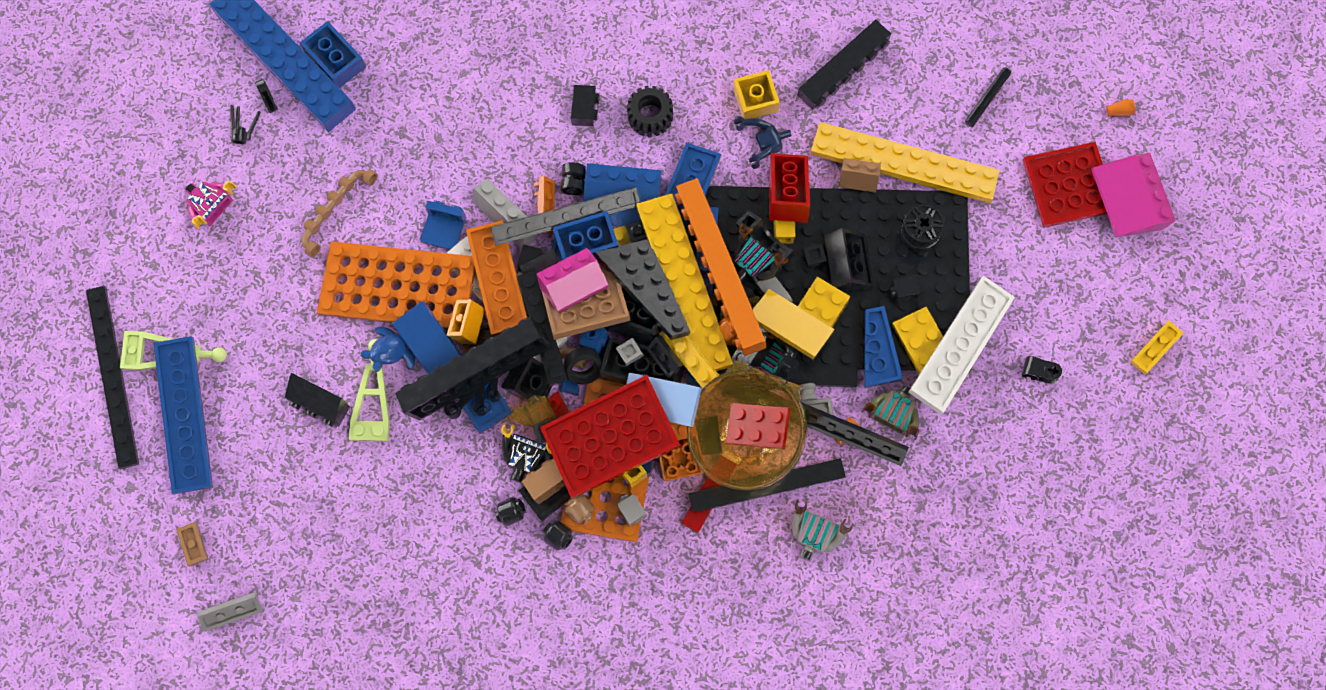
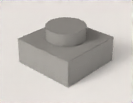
M633 338L616 348L627 366L643 356Z

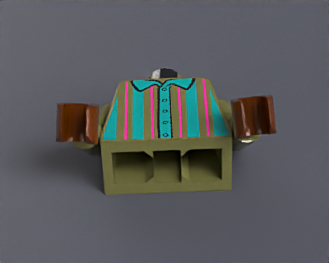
M903 385L899 393L891 390L889 394H880L869 403H866L861 410L862 413L863 411H868L870 414L869 418L905 435V437H908L909 434L915 437L914 440L918 437V410L915 408L916 403L909 399L911 396L909 390L911 388Z

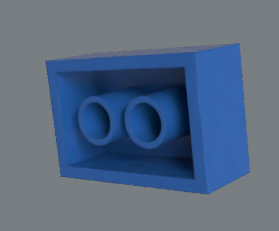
M329 21L325 22L300 42L304 52L339 88L366 68L362 57Z
M607 211L552 227L562 260L586 248L595 257V252L619 246Z

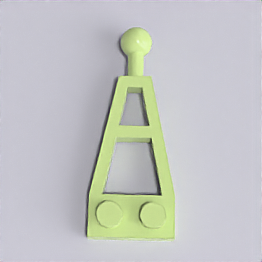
M124 331L120 369L140 371L156 369V361L142 363L145 339L156 342L172 339L147 332ZM195 345L197 363L200 362L201 358H212L215 362L220 363L227 357V352L221 347H217L213 351L202 350L201 346Z
M373 339L369 342V351L371 350V347L374 344V342L378 339ZM372 360L371 364H366L350 419V441L389 442L390 419L383 366L377 372L379 389H367L371 372H374V362ZM365 396H380L383 421H358Z

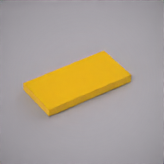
M768 289L753 309L760 327L811 359L816 357L834 331L827 324Z

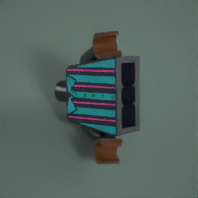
M746 223L742 224L739 227L740 235L733 257L734 264L739 269L737 274L741 284L747 278H750L754 283L774 278L781 269V264L788 263V258H784L781 261V256L784 253H777L774 256L753 237L750 236L748 238V235L754 229L749 227L748 232H746Z
M765 332L766 337L776 339L777 341L773 343L756 371V375L751 369L744 367L748 371V375L743 376L740 374V376L750 381L754 380L753 382L769 389L777 387L779 384L787 385L790 379L796 376V369L800 364V361L796 358V349L775 335Z

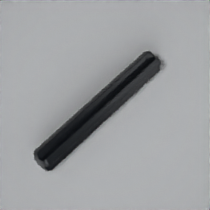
M1006 67L1002 68L967 117L965 123L968 126L974 127L1009 78L1011 70Z

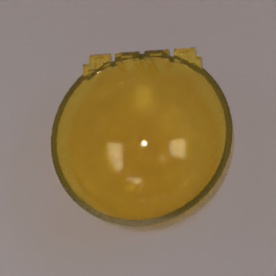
M735 360L732 367L728 366L726 373L714 378L701 390L693 427L687 426V440L694 461L702 472L714 482L736 490H757L771 486L786 477L797 465L804 452L807 440V419L801 404L803 396L800 395L802 386L789 381L786 384L784 379L754 367L748 370L749 365ZM732 403L791 409L785 450L727 444L726 438Z

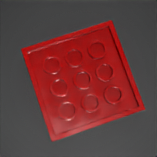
M1096 142L1026 156L1022 159L1043 228L1107 214L1091 170L1094 167L1103 165Z

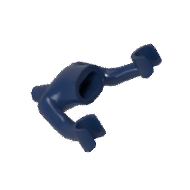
M737 116L734 120V124H738L736 126L738 131H742L745 126H758L764 129L761 133L756 134V140L758 141L761 153L758 155L752 154L749 158V162H753L751 165L753 169L759 168L760 160L771 155V153H778L782 150L781 139L792 136L790 129L778 133L773 124L762 119H744L742 116Z

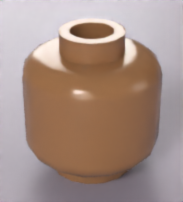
M584 494L574 499L570 498L565 503V513L576 524L582 521L586 524L594 516L592 514L594 505Z

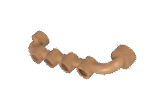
M371 169L367 171L358 170L353 172L348 178L345 176L340 178L338 185L341 186L337 192L334 190L330 191L327 195L328 204L326 206L319 205L315 211L318 215L315 220L308 219L304 223L306 231L302 236V245L305 248V254L311 258L316 257L320 252L321 246L314 241L309 242L312 234L317 233L320 224L330 217L332 209L342 202L343 196L353 188L354 182L358 178L363 177V182L372 186L378 178V174Z

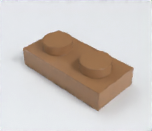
M193 522L176 529L187 566L191 567L209 560L198 523Z

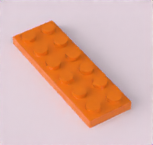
M503 220L466 229L492 337L500 335L504 329L512 328L520 320L527 318L509 243L495 245L490 229L491 226L502 224Z

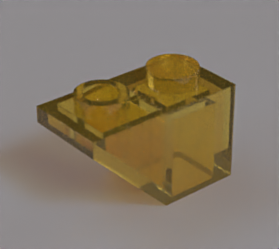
M535 395L530 397L524 406L521 405L514 408L512 414L507 419L532 427V425L552 419L556 415L545 396L537 397Z

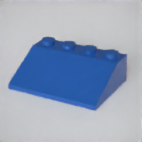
M587 163L583 201L634 187L637 188L640 203L660 197L662 180L661 170ZM637 207L609 214L612 226H626L641 220Z

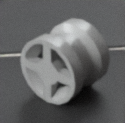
M807 383L796 387L797 392H799L798 401L818 399L814 391L816 389L815 384Z

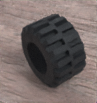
M645 86L643 90L641 87L638 88L637 93L633 92L631 94L632 98L629 97L627 115L631 128L634 127L636 133L640 131L642 136L645 133L648 134V137H652L653 133L659 136V132H666V127L669 128L673 121L672 99L669 98L667 92L664 93V89L660 88L657 90L656 86H652V88ZM648 105L656 106L661 110L659 114L653 117H646L640 113V110Z

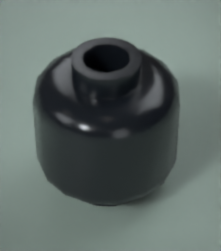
M510 497L498 503L495 516L500 523L503 522L505 525L510 526L524 518L526 508L521 499Z
M555 521L552 524L548 523L543 530L545 534L544 542L555 550H565L573 540L571 528L560 521Z

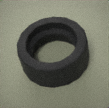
M576 348L566 356L564 360L567 377L573 383L589 384L600 376L602 363L598 353L592 348ZM582 360L594 362L592 367L586 371L578 372L572 370L573 366Z

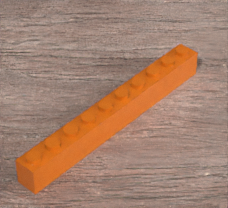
M698 178L676 186L678 192L675 194L678 205L682 204L684 208L681 210L684 220H689V232L691 236L695 235L696 241H694L696 249L703 254V257H701L704 268L708 267L710 273H707L709 281L716 286L714 293L717 300H721L723 303L721 310L724 317L728 316L730 320L727 324L731 334L735 333L737 337L734 341L738 351L742 350L744 356L765 349L766 342Z

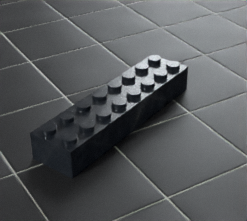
M525 318L520 320L516 326L504 329L500 335L486 339L484 344L470 348L466 354L454 357L450 363L436 367L434 372L420 376L416 382L402 386L395 395L403 413L420 421L442 409L449 402L460 399L548 350L552 345L544 328L532 318Z

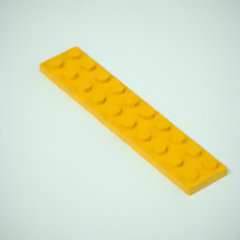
M823 122L819 123L810 153L812 156L842 164L844 158L881 163L880 174L990 204L993 200L1000 171L995 168Z
M673 194L636 204L651 248L655 251L690 329L688 337L716 371L733 366Z

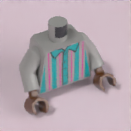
M798 499L795 502V511L791 522L793 537L797 539L796 544L804 547L800 558L811 562L815 552L822 555L824 552H831L840 546L847 533L852 530L854 524L847 528L844 525L847 519H844L841 525L811 513L806 510L807 502H805L804 507L798 506Z

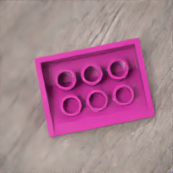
M1151 153L1129 156L1091 169L1116 238L1163 230L1176 221Z

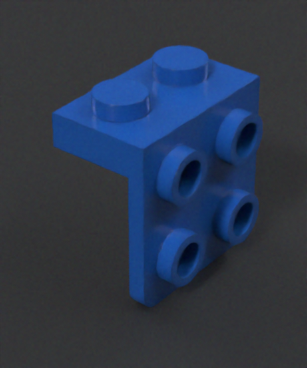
M434 200V202L427 201L425 208L428 212V217L420 240L424 244L451 250L458 244L467 218L464 210L457 205L447 206L437 200Z

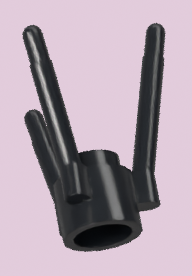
M230 105L231 142L246 144V140L251 139V134L261 114L260 111L256 113L248 132H246V128L239 126L240 106L236 108L235 119L234 106Z

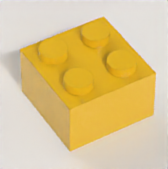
M769 70L734 79L733 90L744 119H753L779 111L780 102Z
M817 277L798 307L832 328L847 306L850 296Z

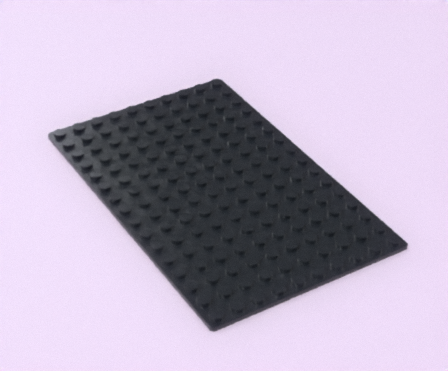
M709 186L705 197L709 207L719 208L717 226L733 263L735 246L740 235L736 222L748 210L761 218L767 230L774 236V220H769V187ZM810 188L808 222H795L794 242L783 243L792 249L795 255L787 264L781 267L775 276L790 295L792 303L796 306L800 304L817 277L832 285L824 235L841 228L866 234L875 287L844 292L850 296V299L832 327L834 329L832 335L814 359L796 349V358L800 361L799 366L857 367V369H864L865 310L884 306L900 369L917 371L893 329L892 323L927 307L944 337L970 296L968 197L946 191L876 189L875 193L856 189ZM924 204L936 208L941 213L944 220V229L933 249L928 252L917 253L907 249L901 242L900 230L908 211L915 206ZM690 234L689 242L696 259L697 249L694 243L696 237ZM822 244L827 262L808 268L803 248ZM916 275L921 291L919 297L896 303L895 298H891L889 292L892 281ZM713 284L712 293H714V290L716 289L715 284ZM757 289L753 291L756 301L752 310L762 298ZM715 312L716 318L719 323L725 317L723 314H718ZM767 337L765 339L766 348L756 353L749 366L759 367L773 343L777 340ZM726 345L731 356L736 346Z

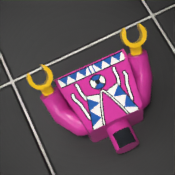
M231 181L226 183L202 182L198 187L190 183L185 191L190 195L187 198V202L190 204L188 212L192 224L198 230H200V225L204 223L211 226L233 202L230 195L234 194L232 190L238 186Z

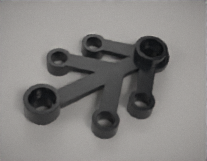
M501 376L490 381V391L487 396L491 402H498L501 398L498 392V379ZM485 385L463 396L457 403L449 402L446 404L444 412L448 418L457 419L461 415V409L475 395L476 405L474 406V412L478 416L485 415L487 412V408L484 405Z

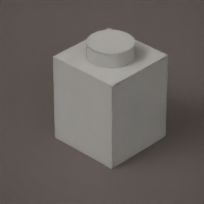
M626 494L619 499L617 506L630 527L647 517L635 494L631 496Z

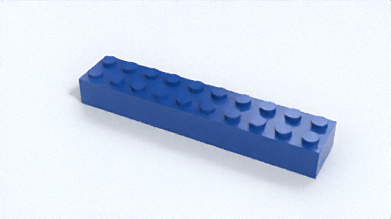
M213 0L209 4L216 16L328 133L356 110L348 96L255 0Z

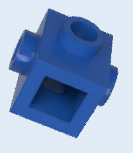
M604 327L583 332L579 345L580 347L592 348L601 358L604 350L607 348L610 337Z

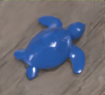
M377 327L375 329V332L382 337L374 342L370 351L364 350L360 355L364 359H371L374 362V372H379L382 364H394L402 358L409 370L415 366V356L410 350L405 348L407 344L401 336L395 335L391 329L385 327Z

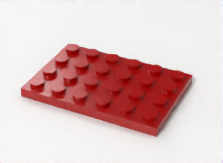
M648 375L540 427L572 499L681 446Z

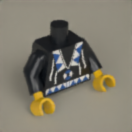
M505 423L501 428L503 433V458L507 462V466L514 469L510 479L521 483L525 473L537 471L545 461L552 460L553 456L548 444H538L534 440L515 433L512 436L511 434L515 426L512 424L511 430H507Z

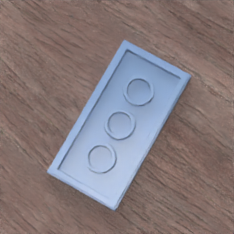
M629 373L627 384L643 377V375ZM649 377L669 421L693 427L702 388Z

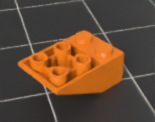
M670 422L681 446L659 457L664 481L702 474L694 427Z

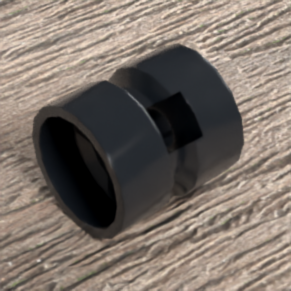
M575 162L562 165L561 176L563 179L560 186L562 193L566 195L584 194L585 181L583 179H585L586 166Z

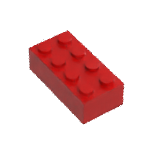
M771 153L769 164V220L807 223L810 210L808 156Z

